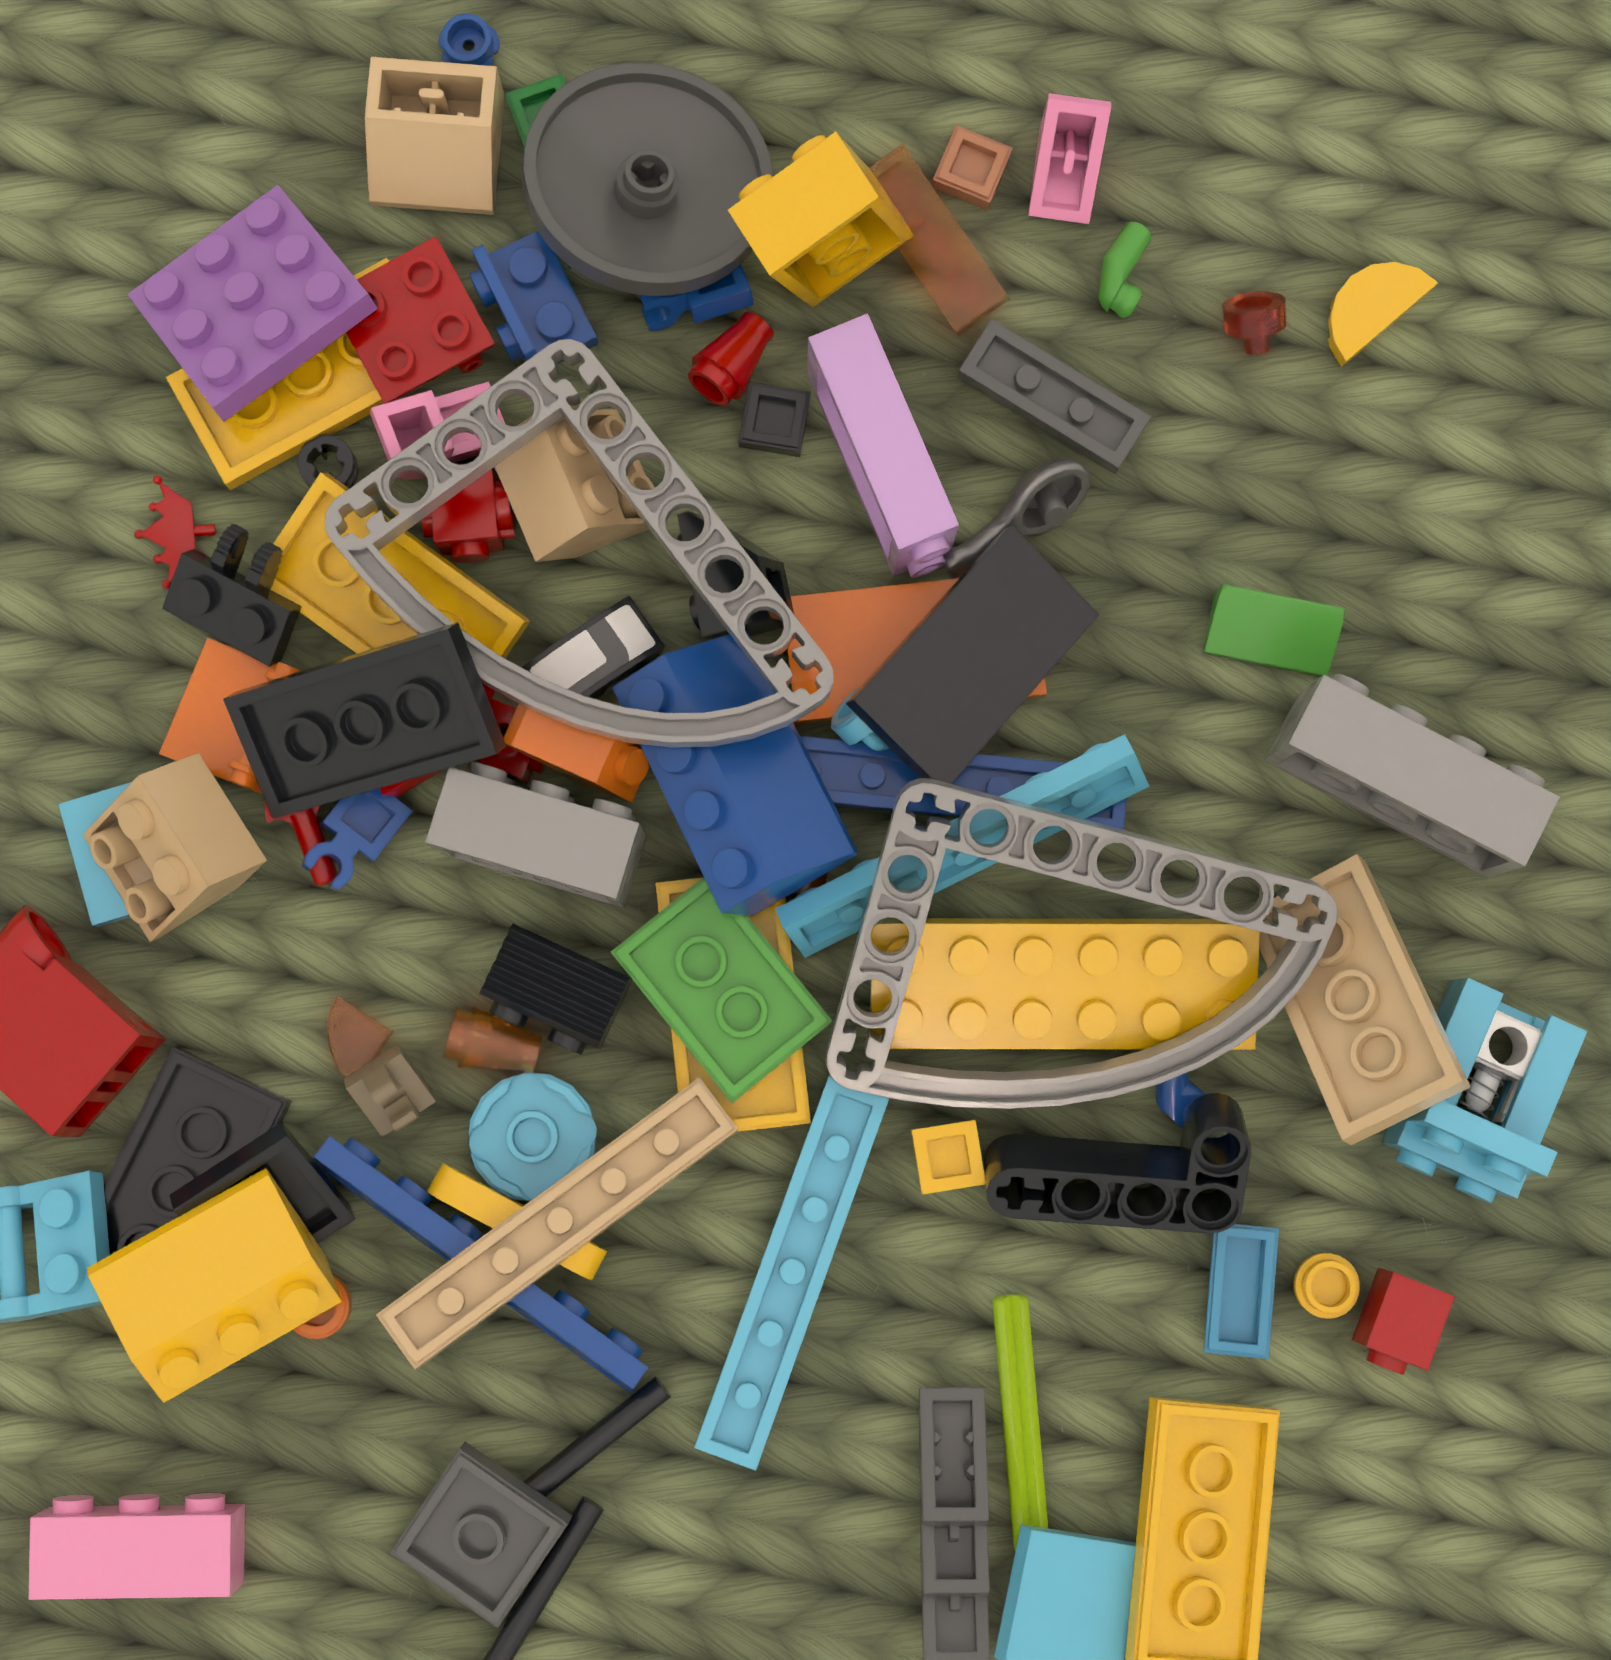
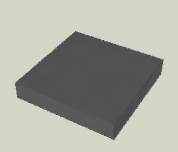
M464 1442L390 1554L498 1628L573 1516L473 1446Z

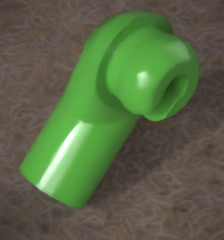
M1131 221L1124 225L1103 258L1098 300L1106 312L1111 309L1121 318L1130 317L1143 296L1139 287L1126 282L1132 269L1151 242L1149 230L1138 222Z

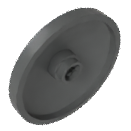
M621 63L597 68L574 78L558 89L545 102L537 113L526 139L522 164V187L527 210L539 234L551 250L575 271L590 280L618 291L637 295L668 296L688 293L711 285L730 274L750 255L753 249L731 217L728 209L740 201L739 193L750 182L766 174H770L772 177L774 175L769 151L759 129L746 111L719 87L695 74L675 67L653 63Z

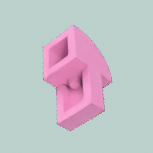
M489 381L438 397H434L433 391L430 390L372 407L370 415L388 461L490 388ZM498 407V419L505 424L501 411ZM467 432L458 433L447 441L445 457L452 463L477 457L481 450V441L473 434ZM405 471L399 474L397 478L416 480L427 477L417 471Z

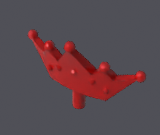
M156 475L153 477V482L160 486L164 500L158 503L152 502L148 508L153 512L157 510L164 517L144 531L136 530L134 536L137 539L145 537L167 548L161 555H155L153 561L156 564L165 563L170 565L168 578L162 582V587L169 589L181 553L192 549L196 550L195 537L216 536L215 524L194 525L192 503L163 484L161 476Z

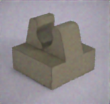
M399 1044L344 1079L346 1090L381 1137L392 1130L398 1132L418 1119L421 1111L436 1102L433 1091Z

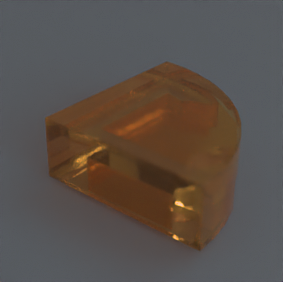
M341 997L335 998L327 1018L328 1041L331 1054L338 1070L345 1078L377 1058L394 1032Z

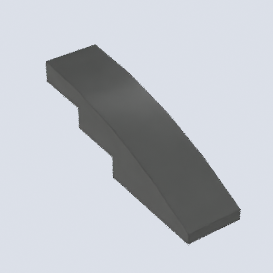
M984 1387L919 1388L920 1559L923 1660H990L988 1609L990 1581L987 1526L989 1522L985 1389Z

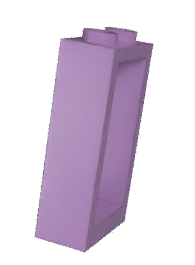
M868 313L808 337V379L893 577L909 571L911 578H916L935 571L946 563L943 554L953 547L959 523Z

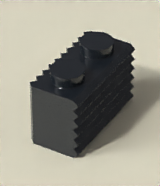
M512 924L479 994L493 1000L489 1013L524 1028L529 1017L552 1027L547 1040L582 1055L587 1044L597 1049L602 1048L633 980L620 972L516 924Z

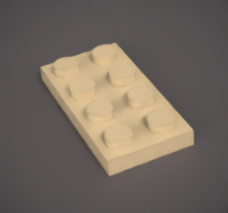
M1358 854L1310 879L1324 887L1334 898L1338 910L1337 920L1319 962L1302 988L1284 1006L1342 1141L1349 1145L1364 1140L1470 1088L1469 1082L1366 861ZM1307 895L1303 904L1283 901L1277 896L1274 898L1273 906L1265 919L1272 920V909L1277 907L1291 912L1298 920L1297 926H1303L1307 917L1318 918L1321 910L1312 902V895ZM1260 932L1259 949L1267 968H1269L1288 939Z

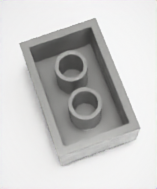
M469 762L467 772L452 767L448 768L425 843L448 857L625 909L647 837L640 823L635 822L636 817L631 815L632 809L602 799H595L592 809L574 804L575 799L569 796L570 791L537 780H532L529 790L513 786L514 781L506 778L507 773L505 771L477 762Z

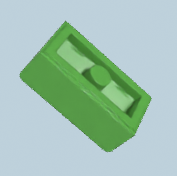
M1223 584L1214 592L1203 653L1319 677L1323 675L1328 676L1343 625L1345 609Z

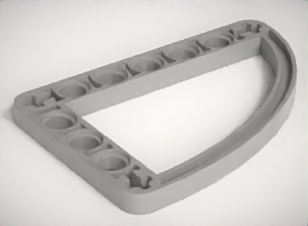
M565 339L549 344L337 497L328 507L325 515V530L330 540L369 588L409 628L417 634H422L454 624L423 598L386 561L379 550L564 417L775 694L740 707L706 713H662L625 708L580 695L541 679L501 657L461 629L481 682L538 714L581 731L628 743L669 748L713 747L754 739L792 724L820 707L830 696L834 677L833 668L826 655L591 350L581 342ZM564 360L570 366H574L579 362L582 363L578 369L582 384L590 393L582 403L580 402L578 392L568 380L562 379L557 383L554 382L558 376L555 367L558 362ZM599 385H601L604 388L603 390L594 392ZM520 394L533 402L534 412L532 417L523 425L509 426L498 419V407L508 396ZM581 403L577 410L571 408V406ZM603 407L618 409L626 419L623 431L611 439L596 437L588 428L591 415ZM465 432L475 435L481 441V450L479 456L473 462L458 465L450 462L445 457V446L452 436ZM640 458L655 459L662 464L665 470L662 482L651 490L635 488L627 478L629 467ZM405 471L420 472L428 479L426 494L414 503L400 502L392 495L394 480ZM377 491L380 492L387 507L397 515L388 522L380 510L367 520L366 526L370 533L366 537L359 540L354 533H349L344 537L341 536L348 528L344 518L349 513L354 511L357 516L363 518L378 508L370 497ZM689 508L698 512L704 521L701 534L691 541L674 539L666 529L667 520L674 511ZM728 559L736 562L741 567L744 578L736 590L729 593H720L714 591L708 585L705 579L707 569L718 560ZM767 610L775 613L781 619L783 632L777 641L761 645L753 642L747 636L745 624L753 613ZM793 639L798 640L801 644V647L792 650V657L797 664L805 671L810 670L814 666L820 671L815 680L817 691L811 695L804 688L792 692L787 687L792 682V672L782 658L774 668H771L766 660L781 655L790 646Z
M919 778L908 782L901 788L894 803L828 1041L827 1068L830 1076L837 1084L847 1089L903 1101L969 1108L1014 1109L1061 1106L1110 1098L1154 1086L1197 1069L1237 1047L1271 1021L1302 988L1322 957L1336 924L1338 911L1336 903L1324 887L1307 878L939 780ZM924 793H931L934 795V802L937 808L955 813L954 802L956 799L967 801L959 815V835L951 836L946 834L951 827L950 820L939 817H929L926 826L916 825L914 812L906 809L909 801L920 802ZM984 809H995L1001 812L1007 820V830L1004 836L998 842L992 844H982L976 841L969 831L973 816ZM1048 826H1059L1065 829L1071 839L1070 848L1062 858L1054 861L1038 857L1033 849L1035 836L1040 830ZM1123 843L1131 848L1134 855L1133 865L1130 870L1117 878L1103 875L1097 867V857L1100 851L1106 845ZM946 848L1288 939L1267 971L1245 994L1216 1016L1178 1037L1139 1052L1091 1064L1051 1070L1013 1072L950 1070L887 1060ZM903 855H913L921 859L926 866V876L923 882L910 890L896 887L888 876V869L891 863L897 857ZM1175 860H1187L1193 863L1197 872L1193 887L1182 894H1171L1165 891L1160 882L1164 867ZM1241 876L1256 880L1260 889L1259 898L1250 909L1234 911L1226 906L1224 890L1228 883ZM1274 885H1282L1277 895L1283 901L1294 904H1303L1306 896L1312 895V902L1321 910L1318 918L1307 917L1303 926H1297L1298 920L1291 912L1273 907V919H1265L1273 906ZM887 917L897 918L907 926L909 937L905 945L900 949L884 951L872 942L871 931L874 925L881 919ZM870 979L885 983L892 993L888 1006L875 1013L860 1009L854 1000V992L857 986ZM848 1018L865 1028H883L881 1035L871 1029L868 1030L865 1051L866 1056L873 1059L872 1063H860L857 1072L847 1070L846 1059L838 1055L839 1051L850 1052L855 1042L857 1027L856 1025L844 1026Z

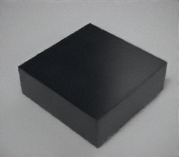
M749 381L739 447L800 457L811 392Z

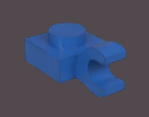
M742 265L719 281L695 291L668 296L639 295L644 306L642 313L649 331H659L670 327L687 310L690 311L695 324L754 305L752 290Z

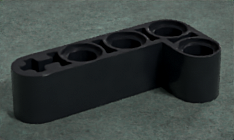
M1210 1093L1196 1098L1188 1106L1184 1116L1180 1147L1023 1134L1001 1136L987 1147L984 1155L987 1201L998 1214L1013 1219L1195 1233H1220L1231 1228L1238 1221L1243 1207L1251 1159V1144L1243 1112L1237 1101L1228 1095ZM1215 1132H1227L1226 1135L1219 1138L1207 1137ZM1079 1178L1089 1179L1084 1183L1075 1184L1070 1182ZM1140 1184H1154L1147 1188H1135V1186ZM1205 1189H1217L1211 1193H1199Z

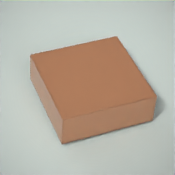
M956 125L934 175L932 188L988 210L1011 158L1013 148Z

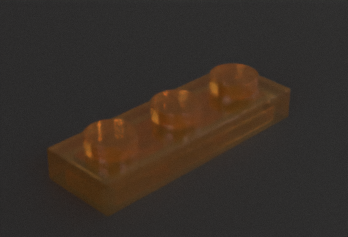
M903 143L869 168L914 234L911 239L899 245L898 249L958 336L1010 300Z

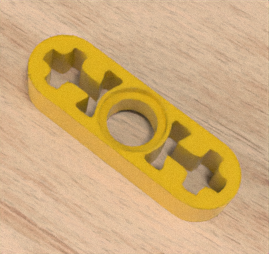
M445 1163L441 1164L427 1190L429 1194L491 1228H495L525 1206ZM590 1241L559 1265L584 1278L593 1280L608 1251Z

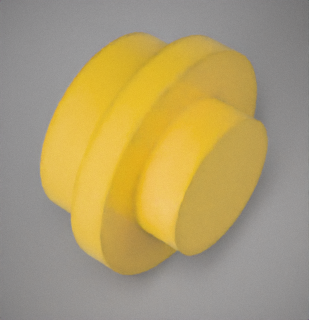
M1332 1253L1314 1254L1300 1264L1294 1276L1293 1287L1296 1299L1307 1312L1314 1316L1325 1319L1340 1317L1350 1311L1358 1299L1360 1292L1358 1274L1351 1263L1339 1255Z

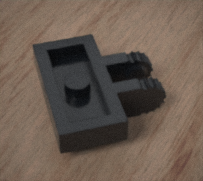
M231 524L219 537L220 539L212 558L195 549L181 553L162 609L270 667L282 661L302 606L271 590L279 569L278 565L281 563L283 551L280 547L270 542H265L255 553L246 576L237 572L245 546L247 545L249 533L246 529L236 524Z

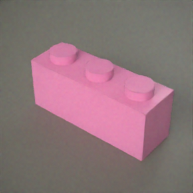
M221 1493L185 1496V1505H159L160 1496L156 1494L119 1497V1506H94V1496L68 1495L53 1498V1507H48L30 1517L29 1600L230 1597L244 1584L245 1504H225V1494Z

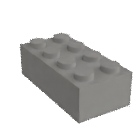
M1334 674L1333 678L1323 675L1297 695L1264 762L1487 878L1526 866L1560 796L1542 788L1545 780L1541 776L1521 766L1508 765L1506 769L1484 757L1487 752L1486 749L1475 741L1456 734H1451L1448 739L1426 727L1428 720L1417 711L1399 704H1393L1391 708H1388L1367 697L1370 690L1365 685L1345 675Z

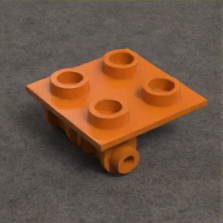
M207 637L159 755L177 761L199 752L213 776L262 794L223 699L236 691L300 672V670L281 662L269 667L236 648Z

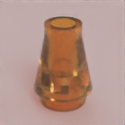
M473 1006L472 1012L456 1008L443 1058L458 1061L457 1068L520 1070L533 1074L542 1036L529 1033L476 1006Z

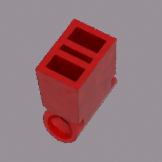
M26 904L0 931V1090L49 1135L55 1137H81L166 1039L81 965L74 962L53 928L34 908Z

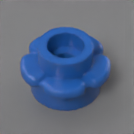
M460 14L451 18L441 31L438 40L439 47L443 49L442 61L447 63L492 66V57L498 53L500 45L496 31L488 27L482 18L474 14ZM466 42L475 44L474 49L471 51H466L463 46Z

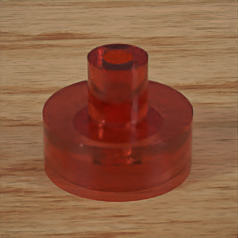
M1266 291L1249 292L1233 296L1222 304L1224 332L1232 337L1244 338V351L1246 354L1258 355L1268 352L1270 349L1269 335L1282 331L1287 325L1285 297L1278 293Z

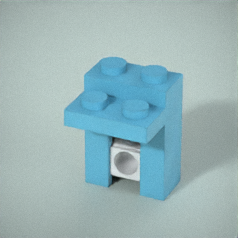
M1467 977L1450 981L1437 1011V1016L1466 1078L1468 1079L1472 1067L1476 1069L1474 1077H1469L1472 1080L1470 1088L1464 1090L1467 1092L1465 1096L1466 1102L1461 1100L1459 1102L1467 1106L1468 1110L1481 1114L1486 1119L1456 1106L1462 1093L1460 1092L1388 1127L1382 1143L1399 1151L1395 1160L1399 1164L1430 1177L1433 1176L1436 1168L1459 1178L1455 1189L1478 1200L1492 1204L1495 1195L1517 1199L1527 1175L1548 1177L1558 1152L1541 1145V1141L1587 1031L1553 1015H1548L1546 1021L1524 1013L1500 1002L1504 993ZM1497 1029L1506 1032L1512 1041V1054L1504 1064L1498 1063L1492 1057L1489 1050V1040ZM1503 1086L1500 1095L1496 1093L1498 1087ZM1493 1098H1498L1495 1107H1493L1491 1104ZM1493 1110L1489 1119L1482 1113L1483 1111Z

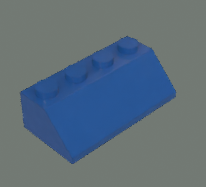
M730 634L663 654L612 687L622 707L662 713L712 712L740 707L775 694ZM793 723L754 739L713 747L669 748L640 744L721 913L754 916L859 854Z

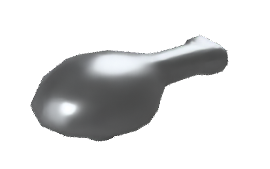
M1067 458L1046 462L1026 473L1017 482L1002 509L993 520L966 542L957 547L950 548L948 552L943 554L946 561L943 566L947 569L951 579L960 578L1007 527L1013 525L1024 537H1030L1049 532L1065 522L1083 502L1090 488L1089 469L1079 462Z

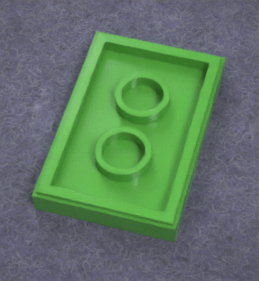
M704 877L611 951L612 955L731 1103H734L833 1022L748 916L721 913Z

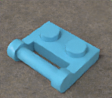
M85 1171L19 1186L0 1187V1323L29 1320L102 1305L88 1277L86 1268L110 1255L103 1173ZM33 1207L40 1293L28 1296L21 1210Z

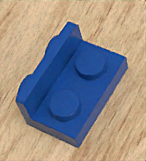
M538 231L490 254L487 253L483 244L471 249L478 269L468 274L484 307L486 308L496 303L505 321V324L496 327V331L512 362L521 358L526 362L549 344L558 340L572 339L583 343L588 349L599 344L597 336L556 254L543 240Z

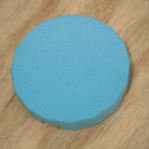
M523 1073L501 1080L481 1097L470 1119L469 1146L475 1169L492 1189L514 1200L531 1201L596 1154L598 1128L590 1104L575 1086L551 1074Z

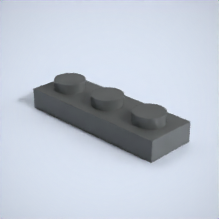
M992 318L957 374V378L1114 474L1117 473L1151 418L1149 414Z

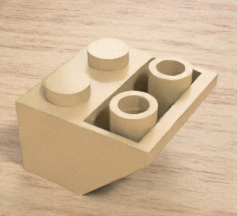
M383 57L370 58L365 108L368 191L371 206L494 215L505 94L497 66Z
M617 409L596 410L588 422L590 432L602 439H611L618 436L625 426V422L621 419ZM530 416L529 418H527L526 420H524L522 423H520V424L517 425V426H520V425H523V424L527 423V421H528L532 416ZM564 417L495 466L535 562L577 558L650 530ZM639 459L634 461L627 472L629 482L635 488L641 490L655 488L650 479L645 475Z
M199 752L138 775L83 834V837L90 846L95 862L105 870L124 900L129 916L139 924L150 942L161 938L239 888L267 861Z

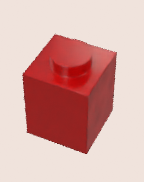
M1378 1268L1351 1340L1370 1348L1366 1360L1401 1375H1404L1408 1363L1428 1371L1455 1296L1395 1272Z

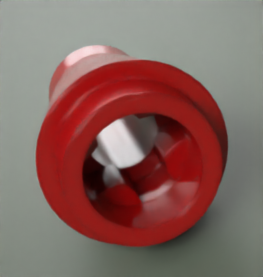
M749 311L744 312L735 324L692 357L693 368L688 373V379L692 386L707 400L720 406L728 405L732 399H740L766 345L774 336L771 326L759 315Z

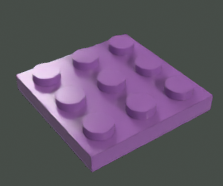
M276 185L127 294L223 422L378 309L366 290L279 185Z

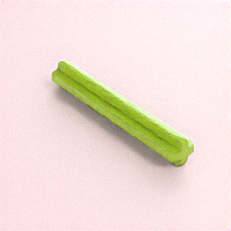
M1018 1293L996 1296L992 1302L1013 1546L1015 1551L1021 1524L1048 1528L1029 1301L1025 1295Z

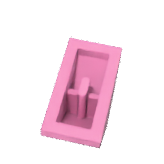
M1048 94L1039 129L1028 216L1089 224L1111 112V102Z

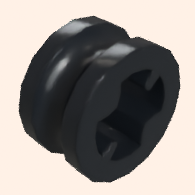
M331 435L317 436L306 442L299 452L297 465L299 474L309 488L320 474L313 464L320 455L327 460V452H335L336 459L343 467L341 473L334 478L349 489L354 485L359 468L357 459L346 442Z

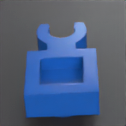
M380 788L338 800L320 823L334 837L330 842L317 844L309 850L303 859L302 868L307 871L310 870L317 860L323 856L333 858L337 862L339 870L337 876L328 887L333 891L340 889L349 882L353 875V857L356 853L368 862H374L413 810L396 797L382 796Z

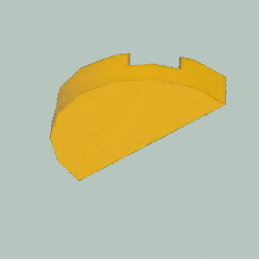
M1398 262L1372 264L1350 276L1332 300L1328 318L1329 348L1340 366L1343 367L1432 291L1438 282L1420 268Z

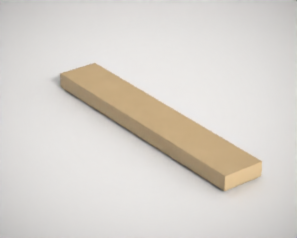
M699 1077L381 1310L376 1316L414 1370L419 1369L736 1134L738 1128Z

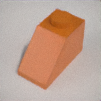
M518 704L504 736L506 745L566 778L632 803L639 785L649 769V762L640 744L623 742L581 731L538 714L521 704Z

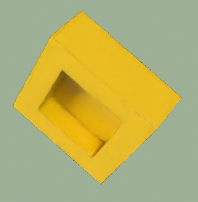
M976 1120L911 1129L921 1194L986 1184Z

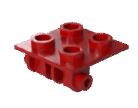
M436 236L357 279L378 309L348 330L346 334L384 404L399 399L459 366L462 373L476 370L484 363L480 354L496 345Z

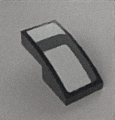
M628 596L552 644L521 668L553 684L596 699L605 693L609 685L658 657L665 648V645L631 597Z

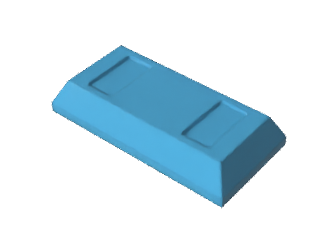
M1234 1224L1227 1230L1213 1233L1203 1346L1204 1353L1269 1359L1279 1228Z

